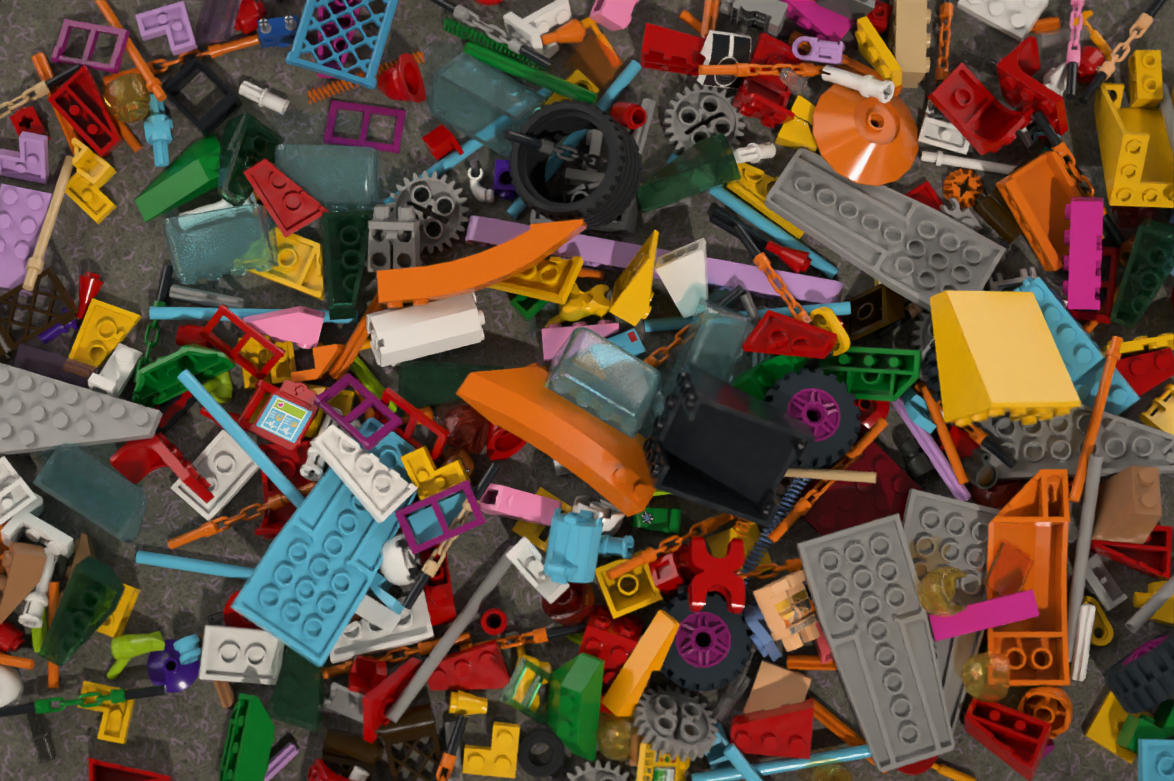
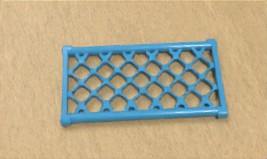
M306 0L291 51L287 52L285 63L374 90L377 83L376 74L398 0H382L386 8L384 13L374 14L368 5L375 0H362L361 3L350 7L346 0H342L346 10L339 14H333L328 6L330 2L335 0H319V2L317 0ZM325 7L331 17L325 21L318 22L312 16L314 8ZM360 7H365L371 16L363 22H358L353 14V11ZM349 14L355 25L343 30L337 19ZM329 22H334L339 33L328 38L321 27ZM369 22H374L379 27L378 35L367 37L361 27ZM357 29L364 40L356 45H351L346 34ZM318 30L324 40L316 45H311L305 39L307 31ZM342 37L348 48L336 53L330 42ZM322 45H327L332 56L321 61L316 56L314 50ZM362 45H367L373 51L371 59L360 60L354 50ZM350 52L356 59L357 64L344 68L339 57ZM311 53L317 63L300 59V54ZM335 60L341 71L323 65ZM360 68L366 75L365 78L348 72Z

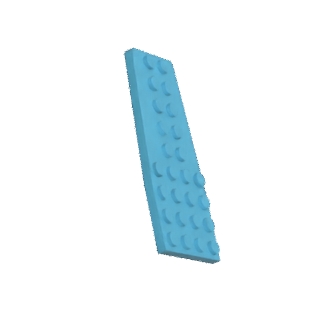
M369 418L364 421L358 431L368 439L384 425L375 418ZM392 431L373 449L367 451L352 437L359 444V447L379 458L382 464L389 469L395 470L406 482L412 483L400 458L402 455L416 450L411 444ZM329 467L275 537L231 605V608L316 666L321 667L362 602L383 561V553L380 555V551L387 540H389V543L395 537L400 527L395 516L396 510L383 522L377 523L339 476ZM414 491L396 510L411 505L417 492Z

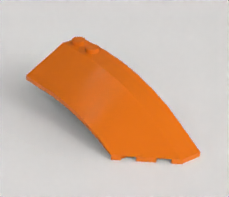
M583 219L530 224V230L475 255L430 266L377 271L379 302L387 305L389 309L402 308L403 303L413 302V306L429 305L431 300L459 296L487 288L537 265L585 230L587 224Z
M533 366L471 372L456 392L458 396L495 426L499 425L556 460L589 484L627 517L643 512L655 493L656 489L653 488L644 452L642 451L645 438L588 394L540 367Z
M1067 469L1039 470L989 522L986 600L1032 589L1039 616L987 629L989 686L1063 687L1070 685L1067 635V548L1070 511Z

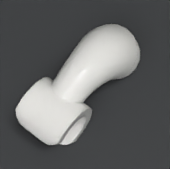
M469 168L468 176L470 178L472 194L480 202L492 203L494 201V190H487L479 184V181L484 176L482 169L480 168V175L474 178L471 176L472 169Z

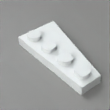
M333 424L329 425L310 442L377 523L383 522L418 489L412 483L402 479L395 470L389 469L382 464L379 458L372 453L369 454L359 447L356 441Z
M424 589L411 610L404 608L400 613L402 617L392 633H388L364 618L348 624L329 654L332 664L353 659L356 655L365 656L434 639L435 636L428 613ZM406 596L397 600L402 604Z

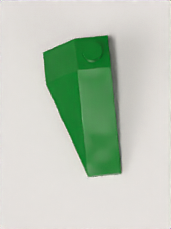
M213 133L191 144L134 201L145 222H148L234 179L236 174L217 137Z

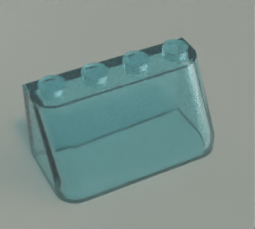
M462 52L435 71L429 99V109L439 120L497 153L507 155L512 151L513 141L504 139L505 131L510 129L519 132L523 123L525 124L530 116L534 115L538 109H543L546 97L471 55Z
M276 145L275 166L324 207L332 208V211L339 213L347 212V209H357L359 213L368 214L373 212L376 205H379L381 158L377 149L357 146Z
M246 204L163 220V232L175 278L182 284H194L197 280L205 278L207 280H218L222 278V275L228 274L242 276L246 274V271L251 270L266 272L271 270V267L279 266L275 222L262 205Z
M701 297L662 392L666 397L669 392H673L676 386V376L680 370L684 369L687 362L731 384L734 377V372H732L735 362L739 363L744 352L742 344L754 328V324H751V317Z
M578 327L572 331L552 358L544 386L633 439L641 430L661 387L662 375L654 367L591 329Z
M62 444L57 447L33 484L117 539L132 545L142 529L148 502L146 493L76 446Z

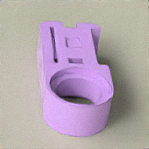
M802 36L794 41L792 50L794 55L803 61L841 65L843 63L842 53L845 51V44L840 41L839 45L838 42ZM807 41L811 44V52L808 55L802 56L798 52V46L800 43Z

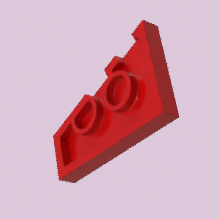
M266 158L243 171L285 238L329 212L326 207Z
M768 309L742 346L745 352L825 359L838 340L836 333Z
M496 639L446 655L427 680L431 691L514 688L513 679Z
M412 657L373 690L365 694L362 701L363 736L365 741L372 744L378 737L375 733L382 724L387 726L391 721L385 715L421 667V660Z

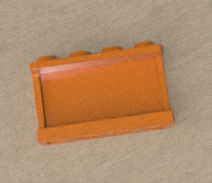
M1055 150L1045 151L995 185L1045 271H1057L1064 266L1062 263L1064 255H1069L1070 245H1064L1065 230H1070V220H1065L1066 204H1071V197L1082 196L1077 189L1078 184L1073 176L1069 175L1065 168L1063 157Z

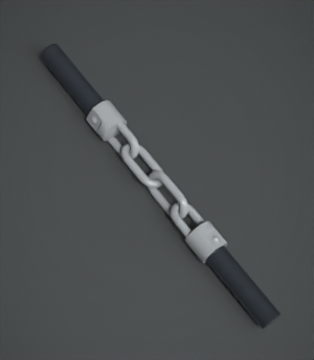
M430 0L469 26H477L486 31L487 36L498 43H506L509 50L522 54L549 71L554 68V61L528 47L525 42L517 37H508L506 32L496 25H488L479 20L478 15L460 4L457 5L450 0ZM470 16L475 18L472 22L468 21ZM495 29L498 32L502 33V35H500L499 38H497L490 32H493Z

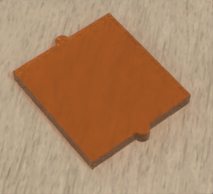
M590 34L580 47L575 48L576 52L565 66L572 72L579 69L600 92L609 80L614 79L613 75L622 66L624 61L594 35Z
M1001 542L983 585L995 591L996 596L1000 597L1021 592L1034 561L1023 555L1021 550L1014 549Z

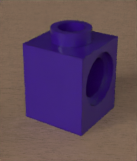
M496 159L494 195H499V198L503 200H513L514 196L519 197L513 184L503 185L501 183L502 178L510 176L511 168L509 167V161L511 160Z

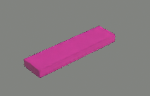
M1029 589L929 614L928 619L934 641H939L1039 616L1033 590Z

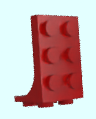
M763 32L759 34L748 64L773 66L776 64L800 65V63H803V60L794 55L792 46ZM798 50V52H799L800 55H802V56H805V55H806L805 53H803V52H801V51ZM750 68V72H755V69ZM778 68V72H788L787 68ZM762 69V71H771V69ZM758 74L756 76L743 77L732 107L738 109V112L743 116L754 117L760 120V123L768 128H775L794 120L795 113L786 108L798 75L774 76Z
M1030 35L996 65L1001 94L1010 106H1016L1022 111L1033 107L1036 111L1042 110L1055 132L1062 136L1068 131L1064 98L1032 78L1040 69L1041 64L1037 39Z
M963 62L957 65L927 96L981 156L990 151L995 153L1003 145H1009L1018 136L1015 132L1019 128L1020 130L1024 129L1033 120L1030 116L1036 111L1033 107L1025 111H1013L1003 106Z
M162 432L158 435L155 433L153 438L128 441L109 459V463L133 484L139 483L155 469L170 467L179 479L206 504L215 497L208 489L211 484L201 474L199 475L197 468L187 458L185 459L182 451L174 443L171 444L170 440Z
M311 440L301 441L295 452H291L274 443L258 445L296 488L315 482L304 478L300 473L302 465L306 464L308 458L307 451L312 446ZM261 470L265 503H268L269 497L276 496L282 492ZM290 502L275 511L271 508L265 510L262 524L254 530L255 535H263V539L275 538L297 508Z
M595 605L593 607L578 655L587 653L604 660L601 701L637 646L643 626V621L630 613L613 619L607 605ZM600 702V711L611 715L614 714Z

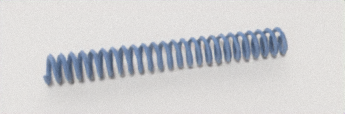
M796 477L797 479H792L794 483H790L791 488H787L788 492L784 493L786 497H782L783 501H779L781 505L778 509L779 511H777L769 528H763L765 533H760L762 536L758 537L760 542H755L758 547H752L754 551H750L751 555H747L749 560H745L746 564L742 566L744 569L739 570L743 574L752 572L749 569L754 571L755 567L752 565L759 566L756 561L762 562L758 556L764 557V555L760 551L767 553V550L763 547H770L765 542L772 544V541L767 536L776 528V524L780 523L779 520L784 519L781 515L785 517L788 515L783 510L791 512L786 506L793 508V505L788 501L796 503L790 496L799 499V496L795 493H802L797 488L804 490V487L798 483L807 485L802 479Z

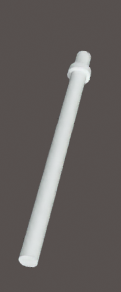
M922 151L921 161L935 163V166L945 164L1009 175L1017 167L1015 165L943 154V151H938L937 153ZM1084 180L1082 183H1079L1080 187L1088 188Z

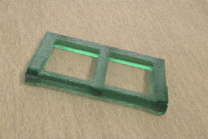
M521 657L508 685H505L500 695V701L533 719L536 723L544 725L548 715L549 692L537 713L530 710L529 707L543 680L545 679L550 683L551 674L526 658ZM528 668L536 675L520 704L513 697Z

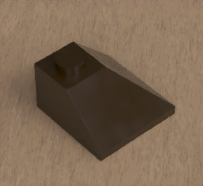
M882 283L844 301H850L851 314L844 315V329L849 336L850 342L904 317V297Z

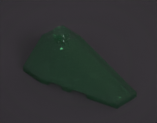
M247 111L227 121L220 148L218 196L237 209L241 208L254 191L243 171L264 158L274 165L279 159L284 142L281 136Z
M724 133L698 141L641 184L636 195L642 213L644 214L739 182L741 175Z
M90 556L76 564L38 656L62 667L115 612L125 586L110 566Z

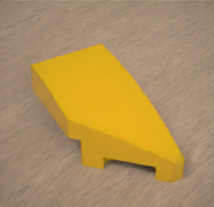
M74 137L72 139V145L74 146L72 164L77 168V172L99 189L115 169Z

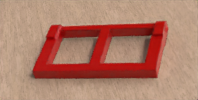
M1102 247V256L1111 257L1108 281H1101L1100 289H1107L1105 314L1072 311V309H1068L1067 303L1066 309L1076 320L1105 324L1112 322L1119 248Z
M224 304L218 307L216 313L199 334L255 378L261 380L267 376L280 358L284 357L285 353L282 348L273 344L230 311ZM223 316L246 332L234 349L211 332ZM251 337L273 353V356L261 370L239 354Z
M389 387L386 388L380 401L387 407L390 401H392L411 415L405 432L398 427L393 432L411 444L415 449H418L423 445L412 438L417 422L419 421L438 435L432 452L428 450L434 464H436L442 455L450 432ZM377 409L373 418L385 425L389 420Z

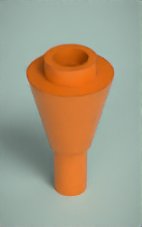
M574 18L552 33L540 36L542 46L554 42L582 43L585 36V27Z

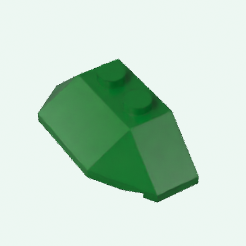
M195 343L184 345L178 351L168 356L160 357L156 362L140 369L132 401L133 403L153 408L188 391L177 378L184 370L188 369L202 384L235 368V362L223 352Z
M849 347L848 351L838 356L832 355L828 359L819 358L818 369L823 370V375L827 376L830 372L836 375L837 378L835 380L840 384L844 381L849 386L846 389L849 394L854 393L857 399L896 402L920 377L922 351Z
M581 653L551 673L547 723L571 753L594 761L596 757L604 660L587 653Z
M239 693L238 702L234 706L229 721L219 769V781H264L265 773L269 768L268 759L271 746L274 743L275 726L258 696Z

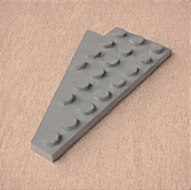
M0 363V456L153 438L163 415L156 409Z
M1081 404V407L1070 409L1071 414L1054 416L1053 414V419L1037 420V423L1032 425H1021V421H1010V412H1004L1005 415L989 417L988 420L979 421L980 428L989 434L988 437L1018 461L1010 469L983 445H980L981 449L991 455L989 463L998 470L997 481L1032 479L1041 469H1067L1068 478H1074L1093 407ZM1103 411L1092 454L1103 456L1100 476H1114L1131 465L1157 467L1159 474L1174 473V435Z

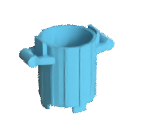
M561 508L554 510L543 573L551 577V581L565 585L567 581L576 583L593 582L603 529V518L593 519V512L582 509L580 513L570 512L568 514H561Z

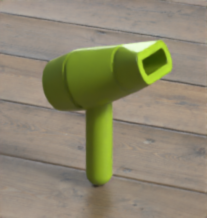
M229 371L202 384L218 403H225L232 399L233 387Z
M160 631L148 634H126L113 638L111 641V652L117 660L107 672V678L115 680L131 658L153 651H163L165 641Z

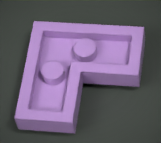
M184 1L135 15L143 41L167 34L171 52L174 56L198 49Z
M22 131L19 136L20 152L0 148L1 176L43 184L48 182V136Z

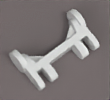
M1030 267V275L1032 278L1036 279L1037 274L1035 267ZM1026 268L1019 270L1021 276L1019 278L1003 280L1001 273H995L996 282H993L992 276H990L987 281L988 291H1002L1004 288L1023 285L1022 282L1029 277Z

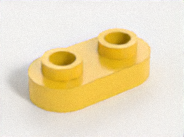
M825 306L813 310L810 313L813 325L837 334L838 341L831 349L834 353L833 356H838L848 351L850 347L849 336L834 312Z
M1084 596L1082 604H1091L1096 608L1091 644L1094 646L1107 645L1113 638V628L1098 601L1093 597ZM1096 628H1099L1102 631V636L1100 638H1097L1094 635V630Z

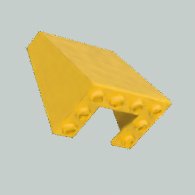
M1103 83L1096 92L1094 114L1109 205L1174 208V157L1161 109L1120 107L1124 84ZM1173 86V91H1172V96H1171L1173 106H1174V86ZM1107 90H1114L1116 92V97L1111 100Z
M946 290L929 297L944 422H955L956 426L972 425V422L988 420V417L1005 415L1004 412H1010V421H1021V425L1036 424L1037 420L1053 419V414L1054 416L1071 414L1070 409L1081 407L1080 399L1033 292Z

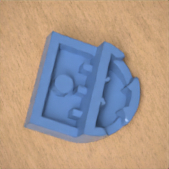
M754 600L744 610L745 620L753 633L750 638L763 657L768 655L774 662L782 655L769 635L772 631L769 629L759 605Z

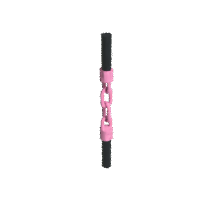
M1071 0V6L1073 7L1070 14L1071 36L1066 55V66L1068 67L1065 97L1067 99H1075L1077 72L1081 57L1079 44L1083 21L1081 10L1085 0ZM1079 17V24L1074 26V18Z

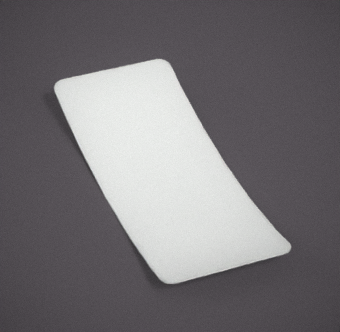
M367 595L364 596L355 611L356 614L388 633L393 632L402 617Z

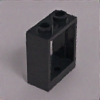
M198 56L187 60L182 65L181 71L174 77L171 76L166 79L162 85V89L167 95L166 99L204 137L209 136L242 105L239 97ZM201 72L225 97L198 121L174 96Z

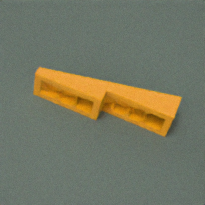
M664 610L658 611L601 701L616 716L633 715L652 670L660 671L680 626V623Z

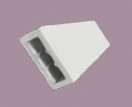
M701 238L657 258L655 270L684 319L690 316H698L707 310L708 275L706 241L704 238Z

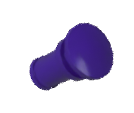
M65 307L61 309L62 314L69 311ZM75 319L65 326L58 323L38 335V337L44 344H47L61 333H68L71 327L77 330L79 328L77 320Z

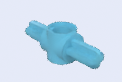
M152 94L149 95L150 116L144 121L145 137L147 143L153 145L155 166L166 167L170 164L168 144L174 140V135H171L173 123L171 118L165 115L164 101L159 102L155 95Z

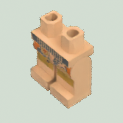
M804 570L785 575L753 591L765 621L773 632L771 633L773 641L781 639L787 652L803 646L801 638L806 643L820 637L815 625L819 620L814 603L808 597L803 581L806 580Z

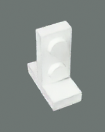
M556 0L523 19L513 12L505 14L503 18L508 37H517L525 42L528 47L541 54L544 50L540 36L552 33L571 21L572 15L569 0Z
M588 130L586 145H590L589 154L600 156L603 138L601 131ZM591 158V159L593 160V162L590 163V164L594 165L596 159H595V158ZM583 160L582 169L586 171L566 168L565 184L587 185L603 179L605 174L597 173V170L587 167Z
M119 343L99 375L92 373L88 379L89 390L119 398L136 370L139 359L143 357V353Z
M34 493L37 499L16 513L1 530L3 544L10 547L11 541L18 542L25 533L33 542L39 541L46 545L52 553L56 555L62 554L69 558L73 553V538L38 518L44 510L42 497Z
M525 536L506 554V557L520 571V574L550 604L570 587L568 583L565 585L551 581V577L543 573L545 558Z

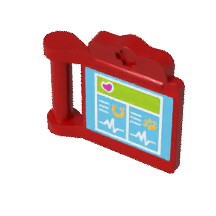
M258 379L255 384L257 387L240 417H236L234 421L244 431L253 433L282 448L295 452L319 412L318 406L314 403V399L318 394L301 382L294 383L290 380H285L281 388H278ZM266 393L271 394L255 423H249Z

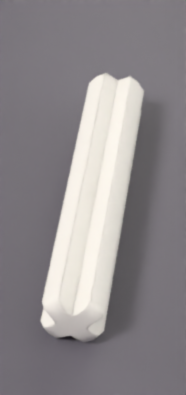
M1082 604L1079 611L1070 678L1076 681H1083L1086 678L1096 610L1095 606L1091 604Z

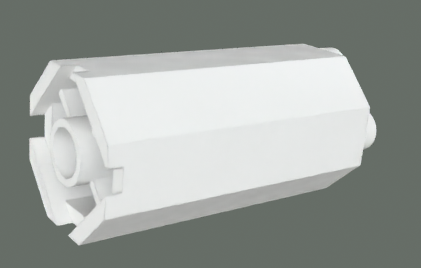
M475 292L431 300L429 305L413 306V303L403 305L402 308L386 309L366 314V328L368 334L371 333L372 341H370V345L377 364L384 367L479 343L481 340H484V332L481 325L485 324L483 311L481 309L477 310Z

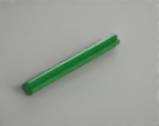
M467 42L464 47V53L468 57L569 99L578 100L579 102L585 101L593 105L598 100L595 92L474 42Z

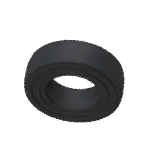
M537 729L527 733L521 739L518 745L517 758L522 769L529 775L539 778L548 777L556 773L563 764L565 757L564 745L555 733L545 729ZM537 743H545L551 749V758L544 764H538L531 758V749Z

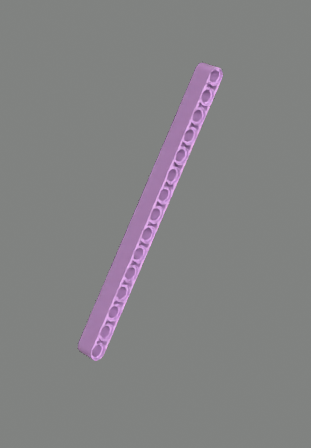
M470 216L465 242L470 245L478 243L480 247L493 248L530 230V225L481 216ZM578 234L546 258L561 257V259H572V256H581L585 266L596 268L604 266V269L623 272L642 245ZM657 248L656 263L659 256L671 251ZM707 257L708 288L717 290L726 288L731 292L740 284L746 293H753L756 297L774 299L775 297L779 298V301H784L768 282L765 273L760 271L757 266ZM655 270L654 278L661 279ZM774 270L787 285L788 291L798 303L803 302L804 305L838 303L841 300L843 288L841 282ZM777 278L772 280L778 289L783 287ZM785 293L784 295H785L786 298L789 300V302H791V300L789 299V297H788L787 294Z

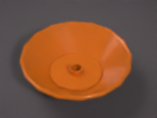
M836 83L820 96L812 114L813 137L821 156L836 173L856 184L880 186L897 181L912 167L918 152V128L910 109L899 96H892L888 103H881L878 98L872 96L868 98L863 97L858 90Z

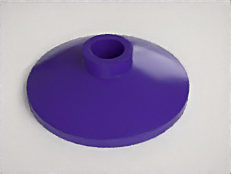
M178 640L165 641L164 650L151 652L147 662V672L151 682L155 686L166 685L167 692H180L187 689L193 684L199 673V660L181 665L179 661L180 653L173 646ZM170 661L176 663V668L173 671L167 668V664Z

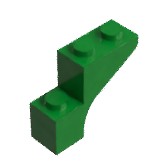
M769 354L756 366L738 375L731 385L763 400L766 393L779 378H783L791 371L796 372L797 375L799 369L804 367L810 357Z
M1167 699L1162 701L1153 719L1144 714H1140L1139 717L1128 714L1115 743L1138 755V739H1165L1173 736L1174 700Z

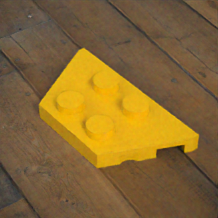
M274 227L265 235L264 239L257 241L250 247L252 250L242 259L238 258L234 262V265L240 269L323 301L324 299L323 246L317 242L296 234H291L285 238L280 229Z

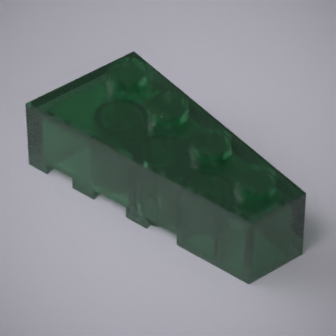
M374 210L322 213L330 320L356 318L368 255V221L373 219Z
M1144 218L1139 224L1109 321L1131 328L1136 327L1174 268V226Z
M412 360L400 362L398 395L417 409L428 406L434 409L467 403L456 392L469 373L505 368L504 366ZM397 406V413L404 415L405 411Z
M287 646L267 714L269 717L317 733L323 724L325 662L321 667H318Z

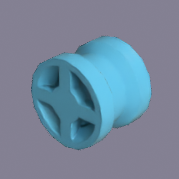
M198 634L184 637L173 644L175 650L180 653L179 661L181 665L201 659L202 648L199 645L200 638Z

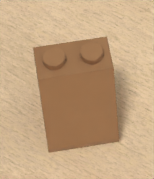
M1131 465L1099 484L1091 539L1144 544L1162 516L1159 470L1157 467Z

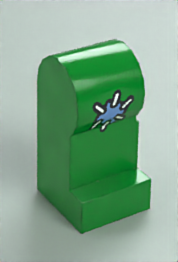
M646 507L643 512L632 515L631 528L679 535L682 510Z

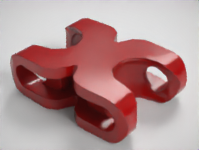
M693 535L688 546V567L691 572L697 574L688 586V604L691 612H700L705 605L706 593L717 591L726 598L730 613L741 614L745 604V582L742 577L736 574L745 562L744 541L742 538L733 537L727 545L726 556L716 558L707 552L705 539L702 536Z

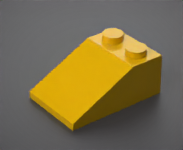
M655 229L614 283L609 312L633 326H636L641 318L645 320L652 308L649 304L654 295L652 287L659 232Z

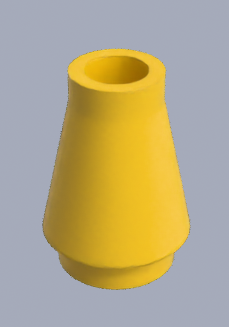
M460 690L451 692L448 713H453L454 716L459 714H486L488 699Z

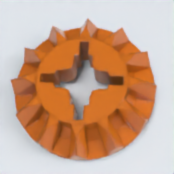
M960 168L951 172L946 177L943 183V193L951 205L952 203L948 199L955 198L959 202L960 208H970L975 205L973 202L983 193L984 184L980 180V175H976L971 169ZM967 179V188L970 189V191H966L960 197L961 188L958 187L957 184L961 185Z

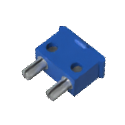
M298 15L257 20L261 48L273 46L282 48L293 44L300 22Z

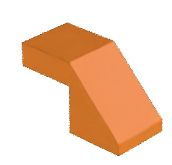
M333 344L312 348L315 369L291 372L292 382L305 383L326 379L345 345Z

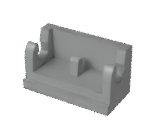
M1095 553L1088 559L1085 588L1090 596L1098 601L1103 612H1107L1128 597L1121 591L1100 560L1099 554Z
M333 682L330 688V695L324 703L325 707L363 723L362 701L365 695L350 691L348 687Z

